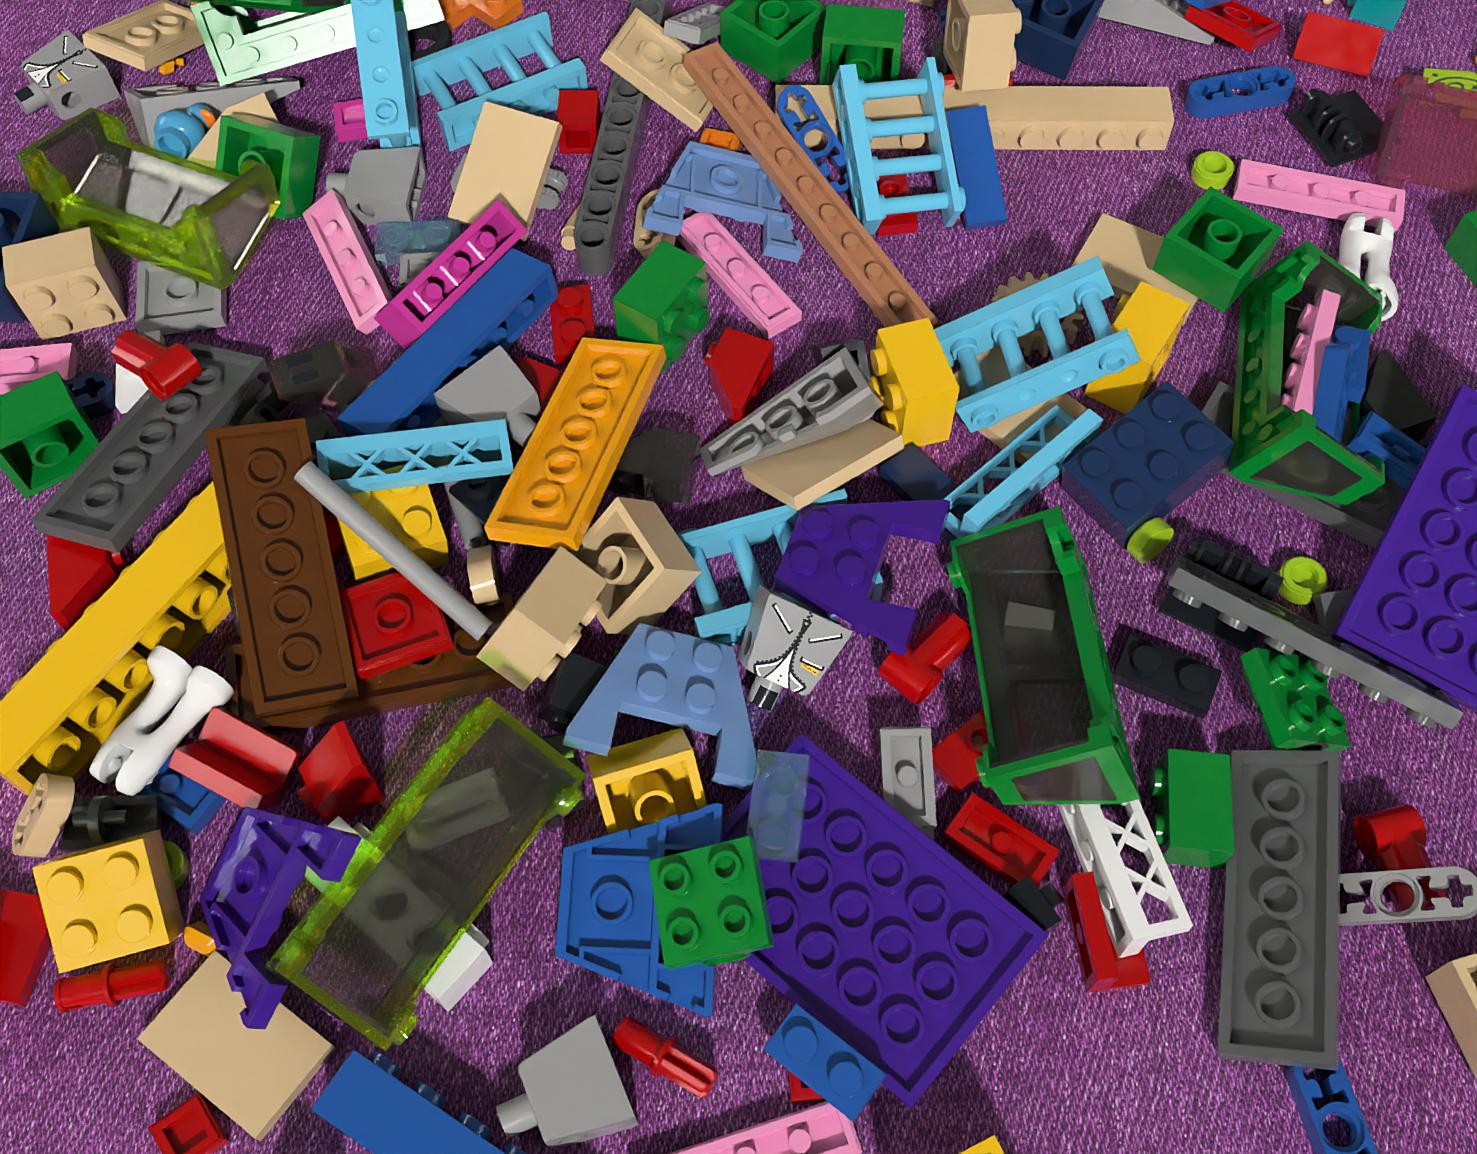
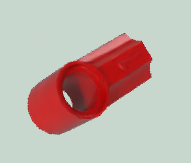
M129 329L122 332L116 337V345L111 351L118 365L139 376L147 388L163 401L202 375V369L198 360L184 345L174 343L172 346L167 347L143 332L135 333Z
M942 611L909 643L905 656L891 652L880 666L878 675L914 706L919 705L936 688L943 676V672L972 644V633L968 629L967 623L955 613L950 614Z
M1407 803L1355 816L1353 820V833L1356 844L1367 859L1375 860L1379 871L1433 868L1424 849L1427 839L1426 828L1419 812L1412 805ZM1430 879L1419 881L1426 897L1424 909L1433 906L1431 898H1446L1444 891L1430 890ZM1393 882L1386 886L1397 912L1405 911L1412 906L1415 898L1412 887L1403 882Z

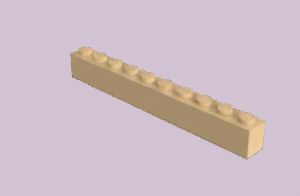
M776 85L775 115L779 120L780 118L777 114L778 97L785 88L792 85ZM799 85L811 93L843 146L833 86ZM944 86L942 97L945 113L951 110L986 105L994 149L1165 150L1175 122L1169 87L1008 86V88L961 92L959 86ZM920 95L866 100L863 105L865 118L869 117L871 121L924 116ZM793 97L788 98V107L785 111L787 113L791 111L797 113L801 124L795 127V129L799 132L806 123L816 119L812 115L806 121L801 111L802 105L805 102L802 99L795 101ZM819 130L808 132L804 138L807 148L825 149L828 143L826 135ZM921 133L872 138L870 148L930 149L928 134Z

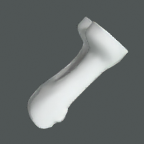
M1353 213L1346 221L1341 233L1338 263L1360 278L1361 259L1368 262L1364 282L1382 295L1381 321L1392 317L1397 311L1399 300L1395 284L1390 278L1389 267L1395 229L1390 220L1382 217L1377 224L1374 234L1365 232L1363 230L1366 213ZM1333 269L1323 275L1316 284L1314 300L1316 303L1325 289L1341 295L1339 308L1354 298L1359 288Z
M156 646L149 654L146 662L154 679L149 693L141 704L107 738L89 768L91 775L102 783H110L116 779V789L130 796L136 795L145 785L151 784L159 769L187 733L206 714L210 713L212 708L225 705L234 694L231 685L221 676L200 665L192 669L184 659L162 646ZM178 702V704L176 705L170 716L166 719V721L159 728H157L154 732L151 733L153 728Z

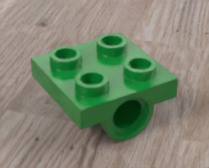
M1257 647L1240 656L1244 665L1242 673L1258 713L1263 714L1261 722L1272 750L1341 752L1351 747L1345 733V719L1342 713L1334 706L1326 687L1328 682L1327 676L1310 665L1311 658L1294 654L1287 655L1282 652Z
M745 836L648 861L665 969L676 970L694 965L712 966L726 964L751 956V952L775 947L754 838Z

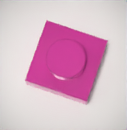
M363 99L332 103L335 130L339 143L368 138Z

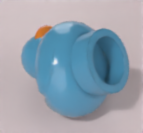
M195 103L189 106L186 112L174 110L158 115L154 126V144L158 152L172 161H181L185 157H189L206 135L205 131L209 130L216 121L211 109L204 104Z

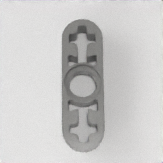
M1449 866L1340 874V887L1343 886L1345 891L1351 896L1366 895L1362 885L1372 883L1370 897L1377 911L1374 914H1367L1368 905L1365 902L1347 904V913L1340 914V926L1464 920L1477 914V877L1462 867ZM1430 879L1429 888L1431 891H1443L1450 888V880L1459 879L1464 888L1473 889V896L1464 897V906L1459 908L1454 907L1449 898H1431L1435 909L1424 911L1426 897L1419 881ZM1393 882L1408 884L1412 887L1415 896L1412 906L1402 912L1387 909L1382 901L1384 888Z

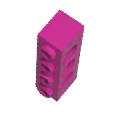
M498 199L392 299L374 319L405 350L442 316L528 230Z

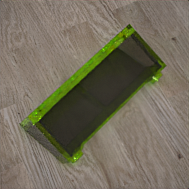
M91 107L16 153V157L32 192L41 194L59 224L60 230L68 232L90 227L98 243L102 246L142 261H147L222 291L235 282L281 203L275 185V178L269 165L254 160H246L240 166L241 176L237 177L127 139L126 127L118 117Z
M486 696L462 714L355 850L340 882L331 881L264 967L377 1048L386 1051L392 1042L399 1046L409 1036L419 1020V1017L413 1013L418 1002L416 1000L544 823L557 813L565 817L575 807L583 794L578 789V786L587 774L495 701Z

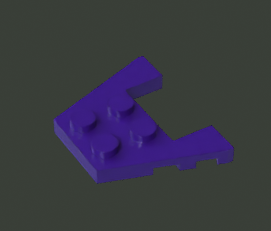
M941 499L812 505L801 508L775 575L776 589L825 616L831 612L851 623L853 631L866 638L872 634L888 643V650L905 656L916 622V609L871 600L870 596L891 535L940 544L949 516L950 501Z
M245 806L199 900L217 950L226 951L230 960L231 967L226 977L231 991L241 992L246 1008L240 1012V1016L246 1028L266 1030L288 986L262 957V953L271 935L278 930L282 921V913L295 887L304 879L306 865L322 880L340 882L361 840L358 834Z

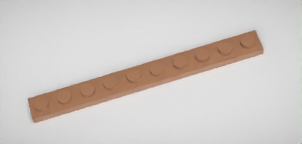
M715 42L684 54L683 67L884 327H891L929 317L933 329L938 328L939 321L720 44Z

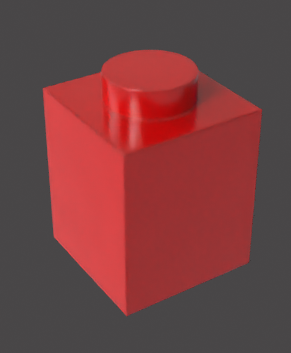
M559 90L556 121L563 126L558 140L560 154L594 153L602 121L598 90Z

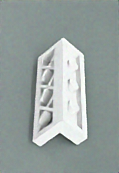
M1084 741L1075 744L1055 747L1054 751L1084 744L1090 741ZM1081 760L1044 770L1053 796L1095 795L1094 791L1098 792L1099 795H1115L1107 779L1104 782L1087 773ZM1139 799L1120 804L1125 807L1129 816L1125 828L1106 819L1100 808L1101 804L1057 805L1083 871H1093L1107 931L1118 958L1138 954L1150 940L1188 932L1192 928L1191 919ZM1132 827L1134 828L1136 834L1130 832ZM1113 837L1118 839L1117 844H1115ZM1125 843L1145 854L1149 863L1145 876L1124 866L1120 852ZM1153 875L1157 883L1151 881ZM1133 885L1139 888L1137 893L1135 892ZM1145 892L1166 903L1172 918L1171 920L1149 925L1140 904Z

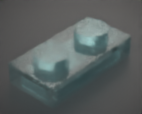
M459 219L377 223L375 257L378 265L400 264L402 254L442 253L461 235Z
M767 750L757 751L746 836H751L755 839L758 857L761 859L796 863L799 861L811 762L810 755Z

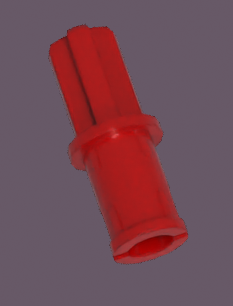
M162 959L120 968L116 964L111 963L105 965L102 971L58 978L54 984V1002L60 1013L106 1003L111 1008L117 1007L123 999L163 992L171 984V973L167 961Z
M631 1014L622 1020L615 1031L611 1043L612 1047L620 1049L651 1068L650 1074L655 1078L662 1074L699 1098H705L711 1092L718 1078L717 1068L679 1046L678 1037L672 1035L667 1038L638 1021Z

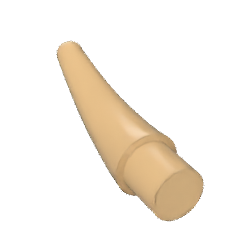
M581 203L577 206L561 231V245L566 250L575 249L574 229Z

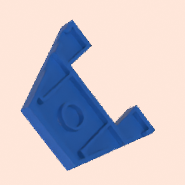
M710 804L703 806V809L679 816L676 814L659 819V822L632 830H622L563 848L555 956L689 1009L702 1016H714L716 966L694 965L669 970L665 969L664 963H661L662 947L648 861L665 857L668 852H685L721 843L723 838V804Z

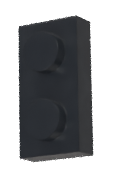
M1129 634L1112 678L1113 683L1203 719L1209 711L1222 671Z

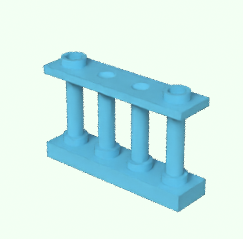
M350 0L367 137L369 140L379 139L381 149L420 147L423 156L405 14L403 11L395 12L394 0Z
M546 11L412 61L416 98L428 93L433 94L442 111L437 112L443 141L450 152L471 144L484 101L532 115L542 116L557 110L559 90H588L586 67L582 61L576 58L562 64L551 49L553 40L549 15ZM536 52L547 70L527 77L516 60ZM502 66L513 83L492 91L481 73ZM467 79L478 97L457 105L446 87Z
M935 57L926 58L916 79L864 83L863 79L858 80L856 64L840 65L832 86L854 213L857 219L870 235H875L886 215L941 209L944 227H952L965 209L966 197L964 188L958 186L942 100L944 77L941 72H937ZM921 96L924 116L871 121L869 117L865 118L863 105L866 100ZM928 134L930 155L878 160L877 156H872L870 143L872 138ZM935 172L938 193L885 198L883 194H878L876 181L879 180V176Z
M1098 255L934 329L949 365L952 367L960 364L969 397L957 401L955 409L970 433L981 428L991 427L1000 420L1106 375L1118 373L1127 366L1141 361L1127 328L1117 333L1113 332L1101 300L1115 294ZM1084 308L1096 342L1070 352L1059 319ZM1042 327L1053 360L1028 371L1017 338ZM1000 345L1011 378L986 389L976 356Z
M845 489L829 492L807 506L847 504L848 496ZM784 505L702 529H686L677 534L702 571L694 580L705 612L702 616L694 618L696 637L729 646L742 644L757 590L760 585L765 586L750 547L777 540L783 556L801 509L796 511L788 505ZM732 552L750 600L748 603L727 608L721 604L706 559ZM880 572L877 575L870 599L880 601L883 580ZM780 593V594H782V595H784V596H786V597H788V598H790V599H792V600H794V601L799 602L798 600H796V599H794V598L788 596V595L785 594V593ZM831 612L827 615L831 618L836 617V615L832 614Z

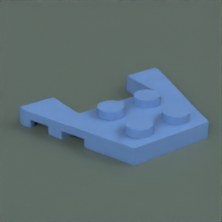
M689 141L671 170L670 177L658 191L652 206H649L642 223V228L679 236L683 225L684 207L699 213H713L733 218L739 222L748 221L763 225L764 256L798 263L803 252L801 241L795 240L791 230L794 224L791 217L783 212L779 201L782 196L780 191L754 157Z
M643 623L638 624L569 724L562 743L563 746L607 756L611 747L617 714L622 712L717 736L718 740L711 782L751 791L761 778L734 647Z

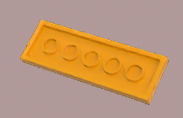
M582 337L484 526L489 540L558 549L562 546L568 551H578L666 360L664 345Z

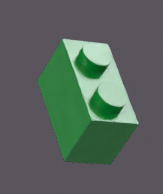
M1168 748L1157 766L1152 765L1148 782L1149 794L1156 796L1157 813L1152 814L1150 826L1163 857L1168 864L1220 869L1234 854L1230 755Z

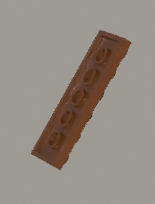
M305 418L204 429L255 718L358 699L359 694L322 503L294 480L296 473L306 463L311 461L314 464Z
M512 592L500 594L499 600L475 604L474 599L468 600L494 623L479 641L475 640L443 611L455 649L364 680H360L352 658L359 696L358 699L255 718L242 643L225 646L227 682L234 690V694L228 701V711L271 734L516 687L476 657L515 605Z

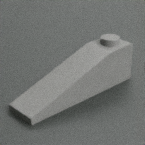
M1105 0L1098 16L1211 45L1216 36L1184 19L1190 4L1183 0Z
M281 76L245 79L235 82V87L229 88L228 85L220 86L219 82L210 81L201 82L199 85H196V91H189L188 87H178L177 84L124 89V93L142 143L149 148H155L156 153H159L154 144V126L157 116L163 112L174 110L186 112L188 107L195 103L204 104L211 109L217 121L224 110L232 105L263 92L270 104L300 89L299 80L292 77Z
M844 347L699 450L707 472L714 476L844 432L857 423L867 421L884 403L870 380L847 348Z

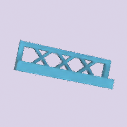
M1055 405L944 498V500L950 501V510L957 504L975 505L964 514L962 522L949 512L945 528L957 538H961L1003 524L1060 475L1064 463L1097 438L1103 419L1089 408L1074 420ZM1055 423L1063 429L1050 442H1045V430ZM1019 452L1036 453L1021 467H1015L1014 456ZM988 478L1005 479L989 494H984L983 483ZM986 537L974 540L972 544L976 547Z
M505 419L315 441L318 468L330 479L351 477L349 479L333 480L347 494L508 475L513 472ZM502 459L499 461L481 462L486 460ZM406 464L399 473L386 474L382 471ZM448 465L447 467L434 468L436 466Z

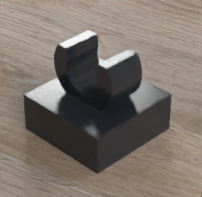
M1027 876L1014 884L1003 896L1047 933L1062 920L1053 908L1063 903L1065 899L1052 883L1038 890Z

